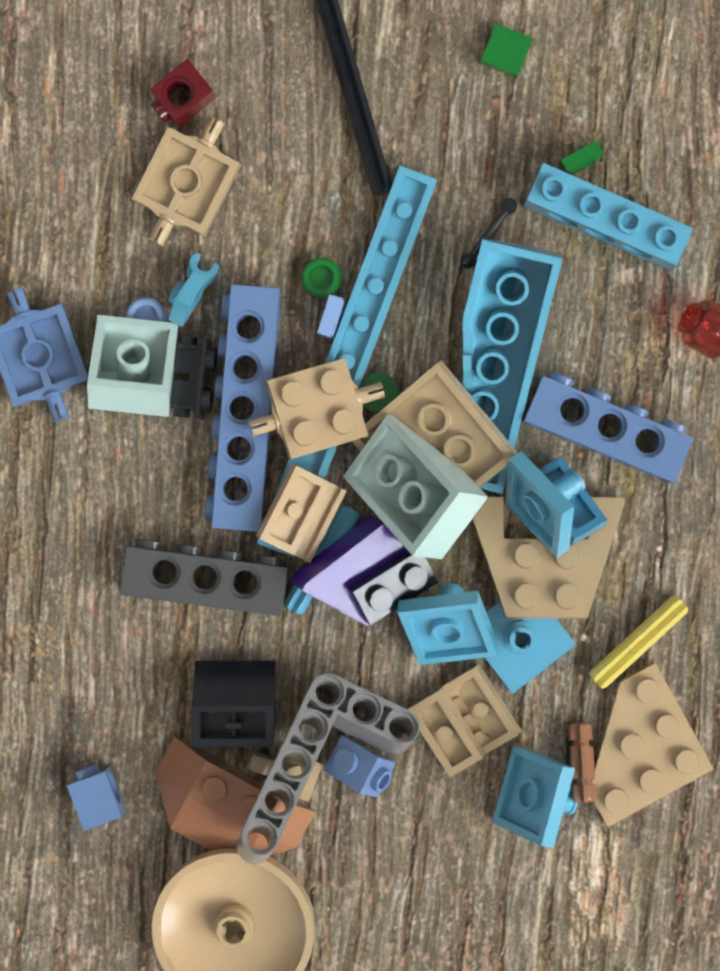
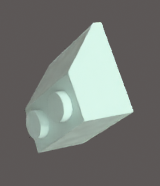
M97 315L87 381L88 409L169 417L178 325L171 322Z

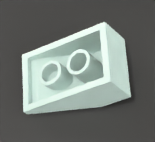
M390 414L386 415L343 476L412 556L443 559L488 498L464 470Z

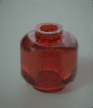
M711 299L690 304L679 321L678 327L681 331L682 342L710 359L719 358L720 304Z

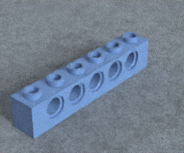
M231 284L230 294H223L221 317L228 318L227 334H220L218 358L225 359L224 375L217 374L215 384V398L222 399L221 415L214 414L212 423V439H219L218 454L210 455L209 479H215L214 495H207L205 518L212 519V528L258 532L264 519L270 432L253 437L250 430L265 426V424L249 428L248 420L271 414V399L266 381L275 378L281 305L280 288ZM250 317L257 319L260 322V332L252 339L242 338L238 332L240 322ZM245 357L252 358L257 363L256 374L247 380L238 378L235 372L237 362ZM241 397L251 399L254 404L253 414L246 420H238L232 413L233 403ZM238 437L246 438L251 446L249 456L241 461L233 459L229 453L230 443ZM234 477L243 479L247 484V494L240 501H234L226 494V484Z

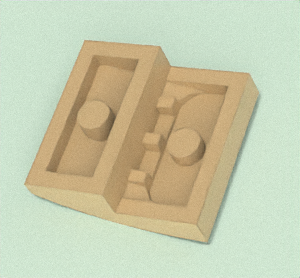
M479 663L451 679L407 709L415 714L419 720V731L449 777L480 761L487 753L518 736L522 731Z

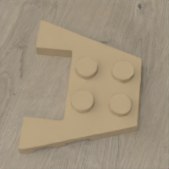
M488 497L472 520L505 619L588 618L625 504L624 497H591L607 518L606 525L587 536V539H582L574 545L570 544L569 551L557 559L538 539H505L504 497Z

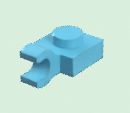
M198 253L192 255L186 270L187 281L184 283L179 280L168 299V302L173 304L168 320L182 328L201 300L205 289L215 281L219 270L217 263H214L209 271L200 270L197 265L201 255Z

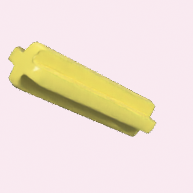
M671 596L590 671L589 675L592 680L602 689L609 686L687 614L688 608L677 596Z

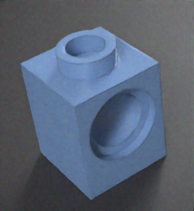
M96 763L74 772L76 779H73L67 785L83 831L121 818L127 810L110 766L99 770Z

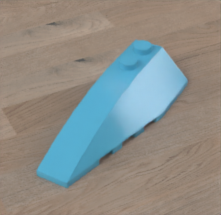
M482 239L463 315V387L515 448L563 258L561 253L524 244ZM508 465L480 488L503 494Z

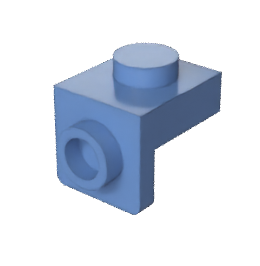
M341 735L323 771L360 794L378 797L391 781L395 762L389 758L379 756L352 738Z

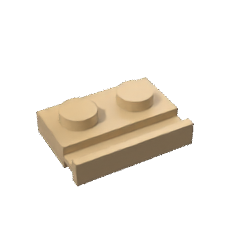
M292 463L256 537L311 563L347 491Z

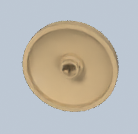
M237 848L209 851L183 864L165 884L156 903L152 919L153 946L164 971H304L311 956L315 937V919L312 905L304 887L294 874L271 857L260 864L247 863L240 857Z

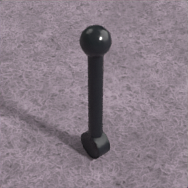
M507 198L503 201L501 212L470 253L462 255L460 262L464 268L470 269L475 266L482 239H490L505 218L516 212L518 205L514 199Z

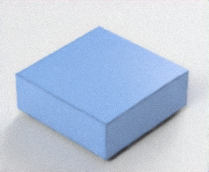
M329 294L317 331L318 336L329 340L334 339L345 306L343 298Z

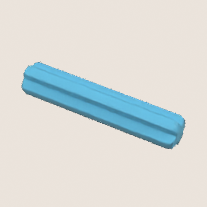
M347 505L340 506L313 558L355 527L360 518V514ZM294 585L284 605L296 614H303L313 596Z

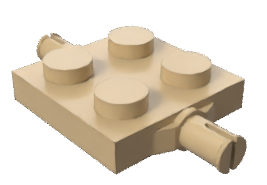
M209 116V120L200 138L197 136H186L167 127L132 197L133 201L151 209L159 218L148 238L150 241L164 247V243L173 225L176 227H186L204 237L206 236L241 167L240 162L222 154L214 145L225 125L220 120L216 121L214 117Z
M343 358L267 380L266 386L271 399V414L248 420L249 428L265 424V426L250 430L253 437L276 430L283 440L288 458L291 460L369 436L362 416L363 404L381 398L384 399L385 393L380 391L368 394L383 388L380 381L357 388L351 379L346 359Z

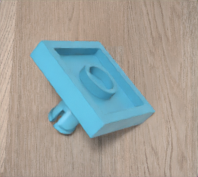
M520 451L508 459L505 505L557 559L569 551L574 505L569 500L585 491L584 481L575 470L569 469L564 475L551 482Z
M448 583L441 586L437 596L399 600L397 613L419 665L498 656L499 644L478 590L464 592L463 587L460 585Z
M499 601L486 611L499 645L498 656L485 659L512 694L576 645L557 619H505Z
M513 745L492 822L540 846L554 848L562 815L573 814L578 806V803L572 799V790L570 789L575 768L529 748Z

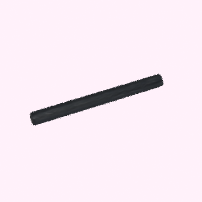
M315 0L371 193L373 195L388 193L392 187L391 179L339 1Z

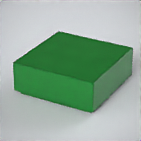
M495 24L480 64L518 78L533 38Z
M596 140L561 159L557 167L561 171L575 175L597 163L601 159L603 151Z

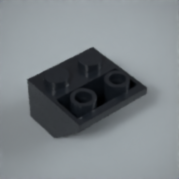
M196 660L192 695V747H274L276 742V660Z

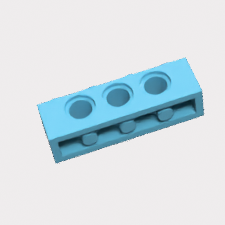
M545 163L542 164L523 206L526 209L668 271L678 265L693 230L690 226Z

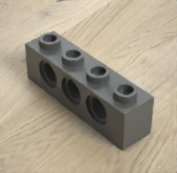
M138 539L137 546L131 545L126 547L120 595L275 616L283 615L289 566L281 565L282 558L258 555L257 562L241 560V552L218 550L217 557L201 555L202 547L178 544L177 551L162 550V542ZM161 560H169L175 565L177 574L172 582H163L157 577L156 567ZM201 565H208L215 570L217 580L213 587H202L196 581V571ZM247 570L256 576L257 587L253 592L244 593L236 587L235 578L240 571Z

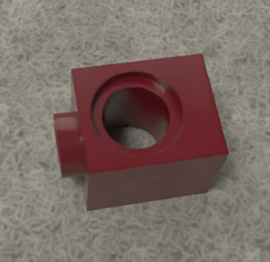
M188 59L150 89L156 99L151 104L153 109L165 123L172 119L178 128L216 99L213 89ZM183 87L191 91V96L185 104L174 105L170 102V95L175 89Z

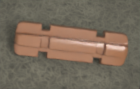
M573 723L568 727L569 741H573V746L569 747L570 766L575 768L573 775L575 785L571 786L572 799L577 803L593 802L596 800V784L592 785L591 779H595L593 746H589V741L593 740L592 726L589 723Z

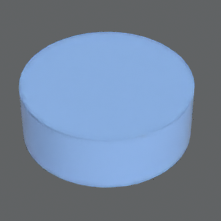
M143 297L130 304L126 312V318L167 322V313L157 300Z

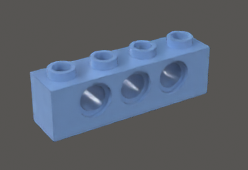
M554 372L551 373L550 378L546 376L539 378L521 422L667 483L676 482L694 439L684 434L685 426L668 419H663L662 424L647 419L648 411L626 403L624 409L609 403L611 400L610 395L593 388H589L587 393L572 388L574 383L572 379ZM567 399L575 400L581 407V416L576 422H568L561 415V405ZM603 415H611L618 422V431L611 438H607L599 432L598 422ZM642 430L651 432L655 438V446L649 453L641 452L636 446V437Z

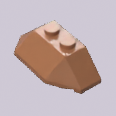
M174 736L155 771L170 829L211 851L237 848L236 844L240 832L264 783L200 748L192 747V744ZM276 796L265 798V805L270 811L279 813L285 810L284 803L280 798ZM297 802L279 843L270 857L298 846L316 812L315 810ZM251 833L247 835L248 843L252 848L264 850L268 847L267 840L262 834Z

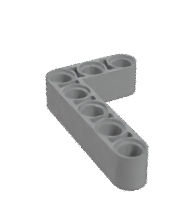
M328 673L316 677L299 707L240 832L236 844L240 857L247 863L260 864L268 860L273 853L332 726L382 751L395 755L406 751L419 734L420 725L415 714L336 675ZM316 691H329L334 697V703H322L317 698ZM354 707L364 708L370 714L371 720L365 722L358 720L354 716L352 709ZM311 725L316 729L318 738L312 740L305 738L300 733L299 726ZM389 725H400L406 731L407 738L398 739L394 737L390 732ZM285 760L297 762L301 767L302 773L297 776L289 775L284 771L282 762ZM268 796L280 798L284 803L285 810L279 813L270 811L265 805V798ZM251 833L262 834L267 840L268 847L264 850L252 848L248 843L247 835Z

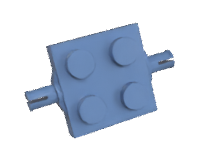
M23 288L16 289L15 292L10 291L7 293L15 316L0 326V372L13 407H19L33 401H46L53 418V423L62 421L61 419L65 420L70 416L61 395L71 387L87 382L89 374L66 309L61 303L44 310H30Z

